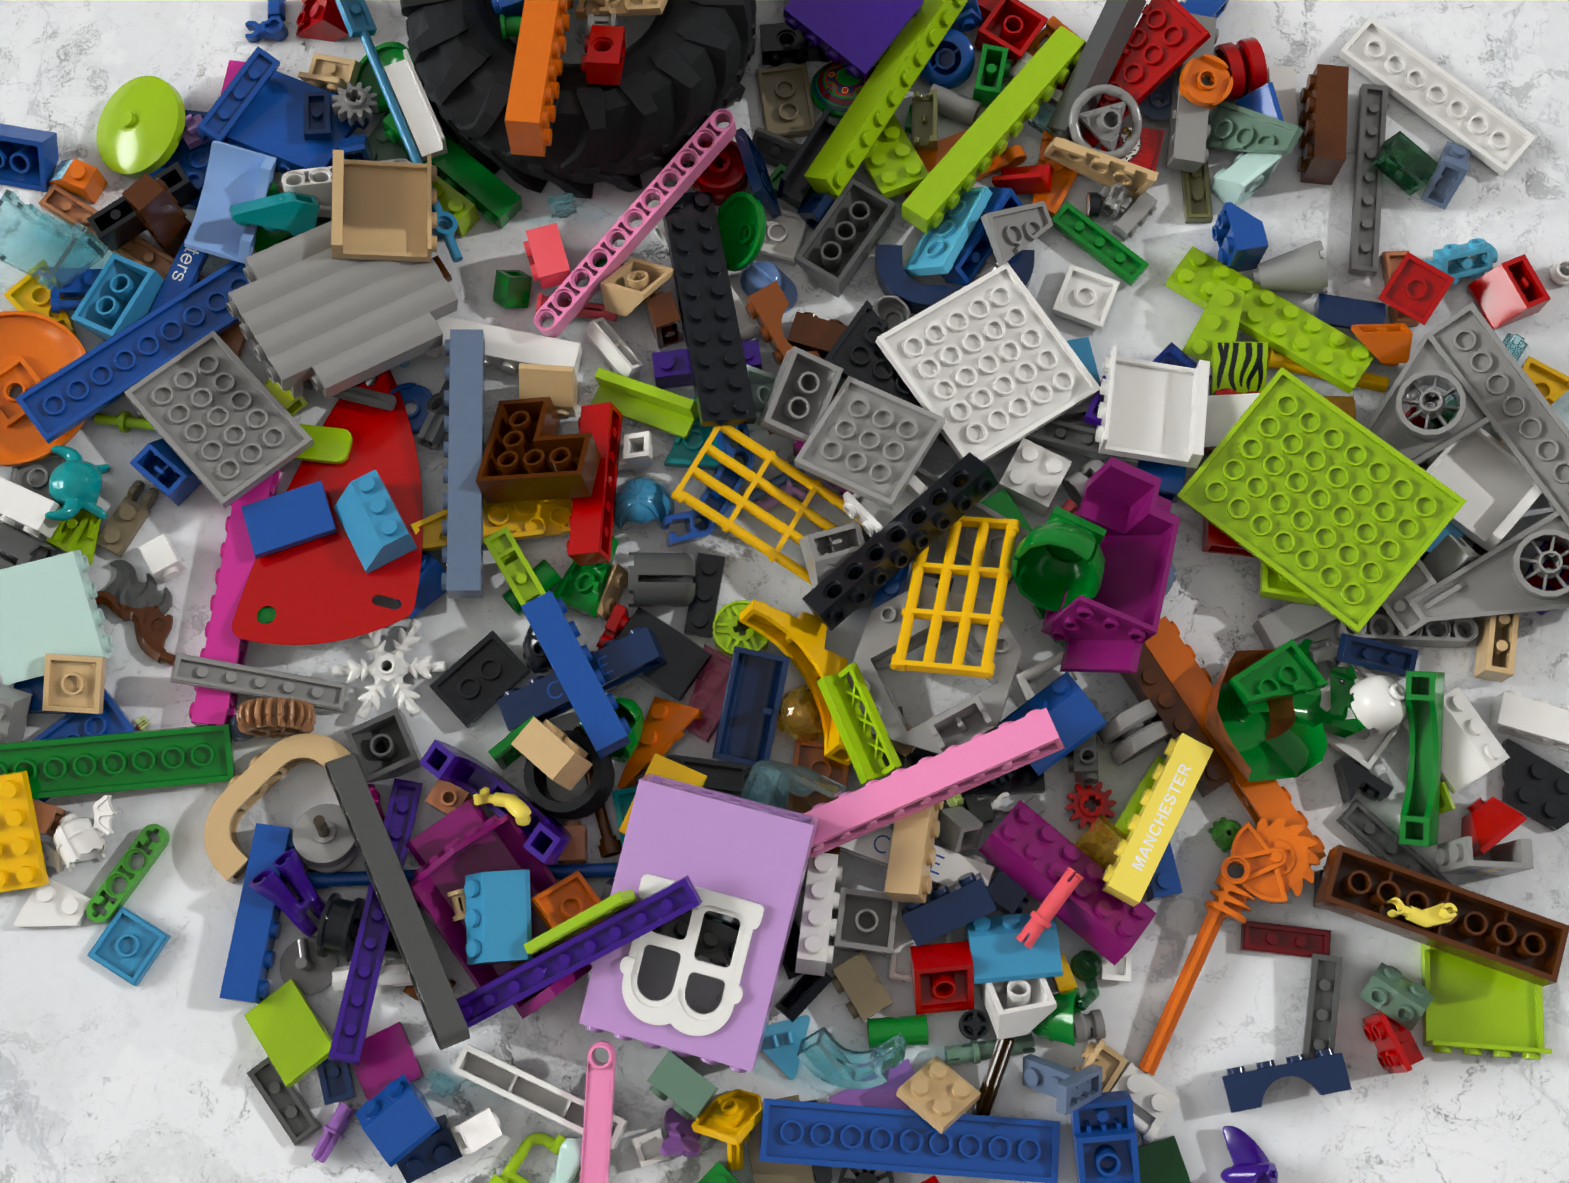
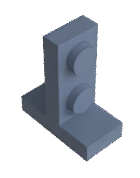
M1447 141L1442 149L1432 179L1423 192L1421 200L1445 210L1469 171L1470 164H1467L1471 151L1465 149L1462 145Z
M1028 1054L1023 1057L1022 1085L1055 1097L1056 1112L1068 1115L1102 1096L1103 1067L1091 1064L1080 1071H1076L1041 1057Z

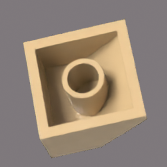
M632 257L600 283L605 311L627 317L674 275V269Z
M519 363V399L550 397L560 419L576 417L579 385L574 367Z

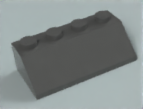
M851 178L840 196L837 197L795 256V262L817 286L839 298L894 220L896 203Z

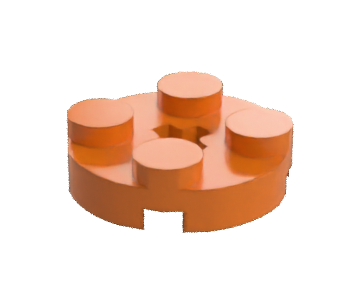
M1204 54L1195 59L1192 58L1187 62L1180 74L1179 92L1181 96L1196 106L1207 109L1215 108L1227 98L1232 90L1233 77H1230L1227 71L1229 67L1222 59L1210 54ZM1207 76L1212 86L1204 85L1201 79Z

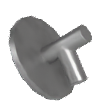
M304 937L294 941L285 950L281 958L280 973L283 982L286 983L290 979L296 980L304 995H315L328 988L332 984V972L335 967H338L339 961L336 955L328 954L325 958L317 955V937Z

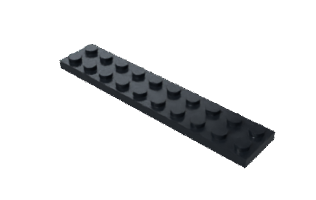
M685 192L663 217L671 265L674 269L673 276L701 427L755 424L757 417L713 194L710 192Z

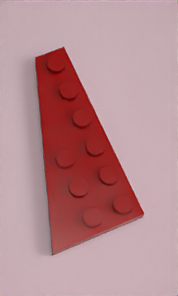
M1151 0L1149 5L1146 4L1142 11L1143 15L1133 29L1107 83L1127 91L1138 105L1211 37L1209 31L1177 0ZM1102 94L1096 109L1123 101L1119 98ZM1127 105L1125 107L1123 119L1130 114ZM1087 128L1085 129L1082 137L1094 148L1100 141Z

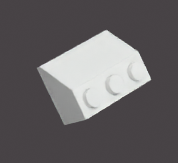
M1458 686L1444 694L1441 778L1454 794L1510 758ZM1406 719L1402 723L1409 732L1408 719Z

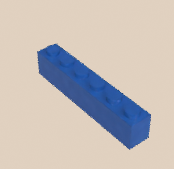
M549 591L522 605L521 608L599 758L602 759L630 744L631 742L627 734L632 731L625 717L618 718L615 709L619 708L613 694L609 693L606 695L602 685L606 684V681L599 668L593 671L589 661L593 660V657L586 644L580 646L577 637L581 636L576 624L574 621L568 623L564 614L568 610L562 598L555 599L552 591Z
M256 823L219 998L259 1004L268 995L270 982L267 980L269 969L273 968L276 953L273 951L275 939H279L282 924L279 922L281 909L267 898L255 892L249 884L258 873L267 868L274 869L283 883L287 884V880L272 864L284 852L292 848L295 849L293 829L289 827Z

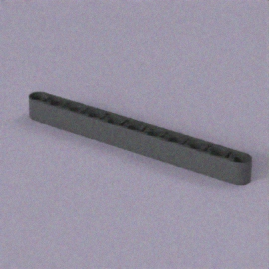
M354 753L325 762L328 778L439 1049L443 1050L470 1039L466 1021Z

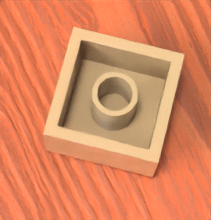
M533 717L511 743L552 781L569 791L573 789L593 765L586 759L589 753L569 739L564 731L547 719L541 722Z

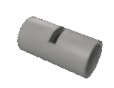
M933 84L930 90L937 89L938 114L971 127L978 116L981 102Z

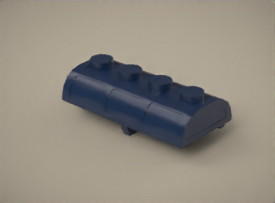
M734 646L712 758L768 769L790 657Z

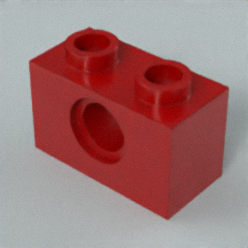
M592 25L590 36H585L584 50L587 54L581 57V71L586 72L587 84L620 86L626 52L625 27Z

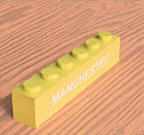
M1181 733L1176 739L1171 738L1163 752L1167 757L1163 764L1159 763L1152 774L1151 778L1155 782L1151 789L1146 788L1139 801L1143 805L1139 815L1133 814L1127 825L1130 833L1126 840L1121 839L1114 852L1118 858L1114 866L1109 864L1103 874L1102 880L1105 881L1102 888L1103 891L1133 907L1141 902L1214 749L1184 733Z

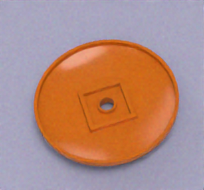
M0 312V466H21L42 460L54 454L51 447L65 446L84 424V422L80 423L48 444L16 399L10 397V391L14 387L21 386L22 393L87 353L78 338L64 325L52 318L34 312Z

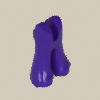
M292 848L281 854L272 865L292 886L298 896V901L272 868H267L258 873L251 880L249 886L281 909L303 934L311 937L318 931V928L305 912L310 909L313 915L320 921L325 903L308 879L301 858L296 850Z

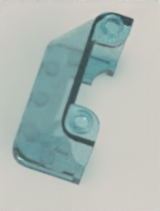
M8 189L1 197L0 261L38 279L37 282L51 291L53 288L61 289L103 259L108 252V247L87 227L77 222L75 225L69 226L46 215L34 205L24 204L19 199L20 196Z

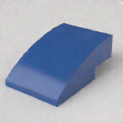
M1128 1090L1104 1092L1102 1096L1071 1112L1070 1119L1078 1183H1141L1133 1104Z

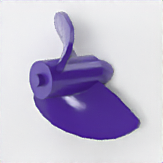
M1224 1126L1222 1131L1233 1165L1222 1171L1221 1179L1226 1183H1277V1168L1273 1162L1268 1160L1257 1143L1241 1129L1234 1126Z

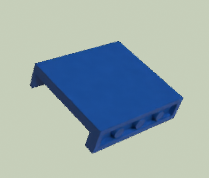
M275 71L227 138L230 145L277 158L275 171L283 175L292 170L332 166L333 150H338L340 139L348 138L357 127L365 130L369 120L365 118L364 125H360L359 121H355L352 126L349 125L348 119L340 122L338 115H334L332 108V95L337 94L330 92L332 139L305 141L303 92L327 90Z

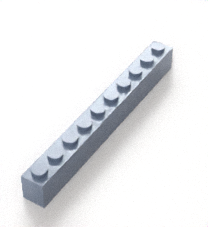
M450 329V339H445V355L450 356V364H445V381H449V390H444V404L449 406V415H444V432H449V441H444L443 444L444 458H448V467H443V483L448 484V493H443V510L448 511L447 519L442 520V534L447 536V546H442V563H447V573H442L441 586L442 590L447 591L449 598H483L484 497L476 483V478L484 454L485 337L483 330Z

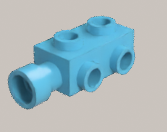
M1475 238L1469 240L1468 243L1460 245L1447 244L1442 249L1433 250V260L1424 259L1423 261L1455 278L1452 284H1457L1462 277L1468 276L1471 279H1478L1485 272L1492 270L1493 263H1496L1498 260V253L1493 245L1484 239Z

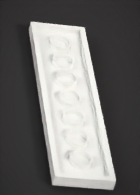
M1372 17L1363 24L1337 55L1375 84L1388 86V93L1457 144L1470 150L1472 155L1502 177L1536 138L1535 135Z

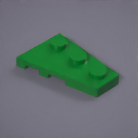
M1293 639L1227 682L1245 706L1322 689L1329 684Z

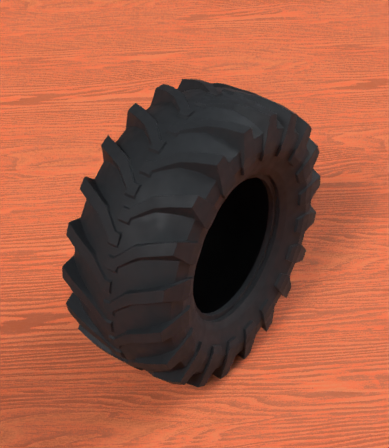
M400 0L402 15L407 17L406 29L409 38L407 44L412 61L415 64L414 69L437 119L457 143H461L465 150L490 172L496 174L500 169H503L516 183L540 194L547 181L552 182L564 192L576 198L592 199L594 183L607 182L629 193L643 189L640 174L656 167L664 168L714 111L721 108L726 109L729 102L741 101L746 88L740 82L745 73L747 63L755 53L756 39L753 36L756 35V0H668L662 15H656L655 20L643 36L626 49L620 86L587 84L586 72L581 71V64L563 63L562 76H557L559 98L554 99L553 105L556 106L555 122H550L549 127L552 129L551 146H546L545 157L511 154L505 125V114L517 44L509 37L507 40H503L500 23L501 13H495L491 0ZM685 162L683 167H687L688 164Z

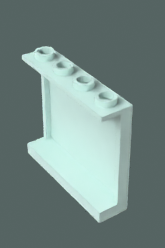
M81 550L0 570V673L4 685L43 676L45 654L106 657V659L112 657L113 643L110 636L105 634L103 627L105 616L102 609L97 607L95 600L98 596L94 582L89 580L87 573L90 569L86 555H82Z

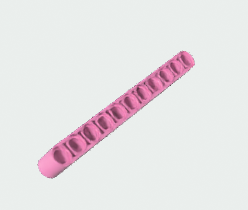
M721 108L710 115L540 307L534 316V323L543 336L555 338L561 334L601 288L600 283L621 266L734 138L737 129L733 114L729 110ZM722 122L730 123L726 128L717 127ZM703 142H712L708 148L700 147ZM687 161L695 162L692 167H683V164ZM669 181H677L674 187H665ZM651 201H660L656 207H648ZM642 220L640 226H630L633 221ZM619 239L625 240L621 247H613L615 241ZM599 260H607L606 265L603 267L595 266ZM581 280H590L587 286L578 287ZM572 299L568 307H560L563 300ZM554 319V323L550 327H543L544 321Z

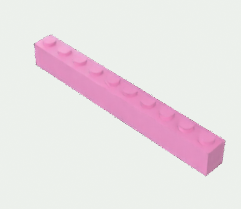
M1047 708L1032 710L1019 720L1004 722L996 730L977 734L964 744L952 745L941 754L920 759L916 765L897 769L886 778L869 781L861 789L854 792H844L838 796V799L813 806L810 811L803 813L819 818L809 859L1064 749V745Z

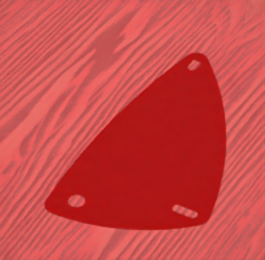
M389 369L379 375L375 385L367 386L366 381L355 386L389 394L397 387V384ZM399 390L394 394H390L394 395L397 400V404L392 411L344 399H339L323 426L342 428L351 433L353 441L348 459L342 464L302 461L287 491L322 481L338 532L255 559L232 622V631L238 638L275 645L329 643L354 638L388 627L407 618L413 612L422 560L423 525L418 527L420 531L415 534L411 524L423 519V501L415 441ZM376 469L411 534L417 549L367 574L334 506L351 481ZM376 595L400 600L401 607L394 610L373 604L372 599ZM265 606H271L276 611L275 619L268 624H262L257 619L258 611Z

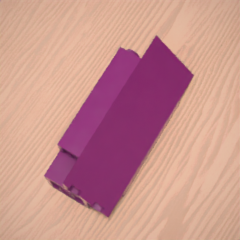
M1111 457L1086 481L1080 509L1074 513L1107 530L1099 545L1105 558L1101 588L1093 599L1080 595L1063 610L1060 609L1059 613L1046 609L1041 632L1050 635L1054 640L1066 642L1059 672L1137 673L1142 645L1154 636L1158 630L1180 517L1170 513L1172 501L1158 495L1161 478L1114 457ZM1068 590L1066 591L1062 607L1065 603Z
M472 797L410 840L406 846L421 866L413 872L415 878L408 883L414 898L478 988L528 960L498 965H467L465 919L453 922L454 908L452 900L448 897L447 893L464 888L465 875L480 872L529 869L531 898L558 881L546 864L523 847L528 838L515 823L510 813L501 818H498L497 815L488 818L480 805H474ZM531 906L532 939L549 931V929ZM541 953L532 954V958L540 955ZM588 964L516 1002L513 1006L522 1019H524L592 969V965Z

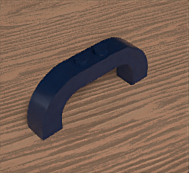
M876 244L875 275L881 291L884 295L898 296L907 304L913 314L920 313L965 287L917 283L906 274L903 268V245ZM1021 250L1007 261L1026 288L1029 286L1033 273L1035 250Z

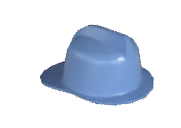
M769 261L752 262L741 275V287L747 296L777 281L790 303L784 313L791 310L797 301L798 293L794 283L775 264Z

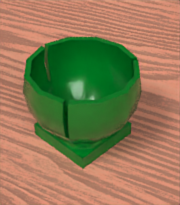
M1055 505L1046 524L1036 526L1022 539L1015 549L1011 576L1020 594L1037 607L1058 613L1060 609L1063 610L1080 595L1089 599L1096 597L1101 588L1105 558L1099 545L1107 530ZM1068 590L1065 603L1062 607L1066 591Z

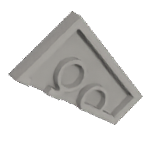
M1045 201L994 211L981 216L999 267L1053 226Z

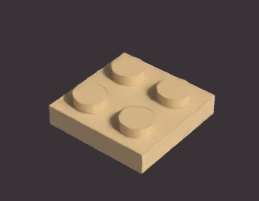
M45 654L42 711L103 713L106 657Z
M937 1056L933 1057L901 1085L896 1094L898 1098L941 1134L979 1100L981 1095L976 1088Z

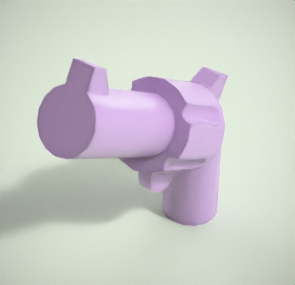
M787 480L786 485L780 488L802 502L808 493L797 486H793L790 480ZM772 496L764 501L756 500L760 508L765 511L781 503Z

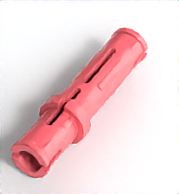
M1069 866L1037 911L1033 910L1031 912V919L1015 937L1020 942L1025 941L1023 945L1029 949H1032V946L1045 928L1049 929L1051 927V920L1081 880L1084 879L1083 876L1076 873L1069 882L1076 872Z

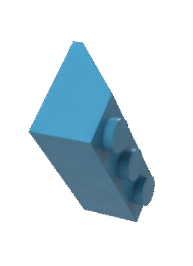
M113 253L71 319L106 341L149 314L164 279L156 270Z
M376 469L351 481L335 504L334 509L366 573L368 574L417 549L411 534Z
M530 870L491 871L465 875L467 965H498L532 959V954H527L523 945L532 940Z
M1031 913L981 917L966 924L965 936L966 941L969 942L974 964V984L1063 976L1058 931L1054 918L1050 922L1052 924L1049 929L1045 928L1032 946V949L1023 945L1025 941L1020 942L1015 938L1031 919Z

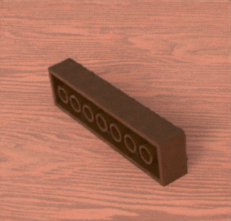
M1340 844L1329 850L1314 903L1315 906L1542 987L1557 983L1569 933V925ZM1397 897L1405 906H1414L1421 910L1449 902L1456 906L1458 912H1456L1457 916L1452 921L1426 928L1406 920L1405 916L1402 915L1394 918L1389 917L1387 912L1392 909L1397 911V908L1394 904L1387 903V901Z

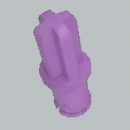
M342 1102L339 1103L327 1126L324 1125L322 1127L325 1129V1132L313 1150L312 1158L321 1163L326 1162L338 1139H344L345 1136L343 1134L357 1110Z

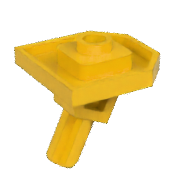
M741 1089L718 1095L691 1124L693 1132L727 1143V1165L729 1170H742L744 1167L743 1142L750 1140L751 1130L762 1119L763 1101L761 1096Z

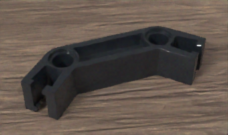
M668 755L665 757L707 775L703 788L745 797L759 802L756 796L767 790L774 797L776 806L780 808L785 804L784 796L764 770L758 766L680 755ZM646 771L635 779L637 784L639 779L644 777ZM757 776L761 781L757 787L749 788L745 785L744 782L747 777Z

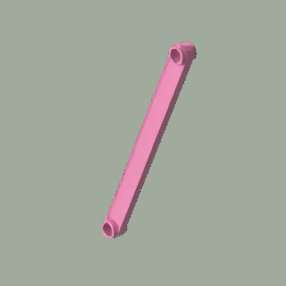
M598 1041L593 1044L587 1055L580 1183H609L616 1049L607 1041ZM597 1048H604L609 1053V1059L606 1063L597 1060L595 1056Z

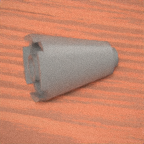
M1314 241L1257 264V270H1252L1254 283L1259 284L1261 289L1277 292L1327 293L1326 259L1320 256V251L1324 250L1322 242Z

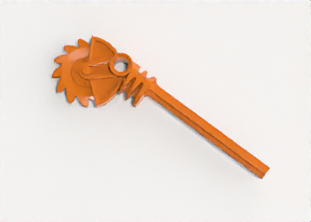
M1283 816L1268 826L1267 819L1262 817L1256 826V830L1248 821L1236 834L1231 847V856L1223 861L1214 882L1218 886V890L1211 889L1210 893L1214 899L1213 901L1207 900L1204 904L1207 908V914L1139 1063L1138 1068L1153 1076L1155 1075L1223 920L1230 918L1245 924L1247 919L1241 915L1242 911H1251L1246 905L1247 900L1256 901L1258 899L1273 904L1288 903L1287 893L1290 888L1294 895L1299 897L1303 888V879L1309 883H1314V873L1309 864L1320 865V860L1308 848L1315 847L1317 842L1312 838L1299 835L1304 830L1303 825L1296 824L1285 827L1286 817ZM1231 865H1239L1244 870V874L1242 877L1234 879L1228 875L1227 869Z

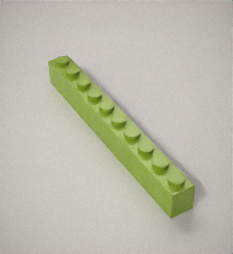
M923 0L921 11L916 17H912L893 41L805 173L804 177L816 193L840 196L968 0Z
M1060 25L902 203V218L926 235L933 227L937 228L941 224L944 214L949 209L952 210L956 207L960 196L965 191L971 190L981 172L984 174L989 169L994 157L1001 155L1005 151L1009 140L1012 137L1016 138L1020 134L1024 123L1036 116L1039 106L1044 101L1048 102L1051 99L1055 88L1059 84L1062 85L1066 82L1070 71L1078 62L1086 41Z

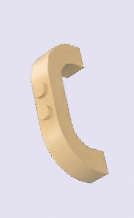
M306 733L287 737L272 745L263 754L256 755L250 761V767L242 774H237L229 781V787L217 798L207 816L204 830L205 848L211 863L226 881L236 884L245 875L249 856L243 851L238 842L237 830L239 822L244 814L292 768L304 763H315L325 768V762L351 754V752L330 737Z

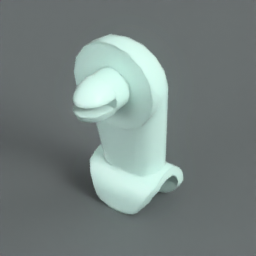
M568 1138L562 1143L559 1149L556 1171L552 1174L549 1183H577L574 1179L581 1166L582 1138Z

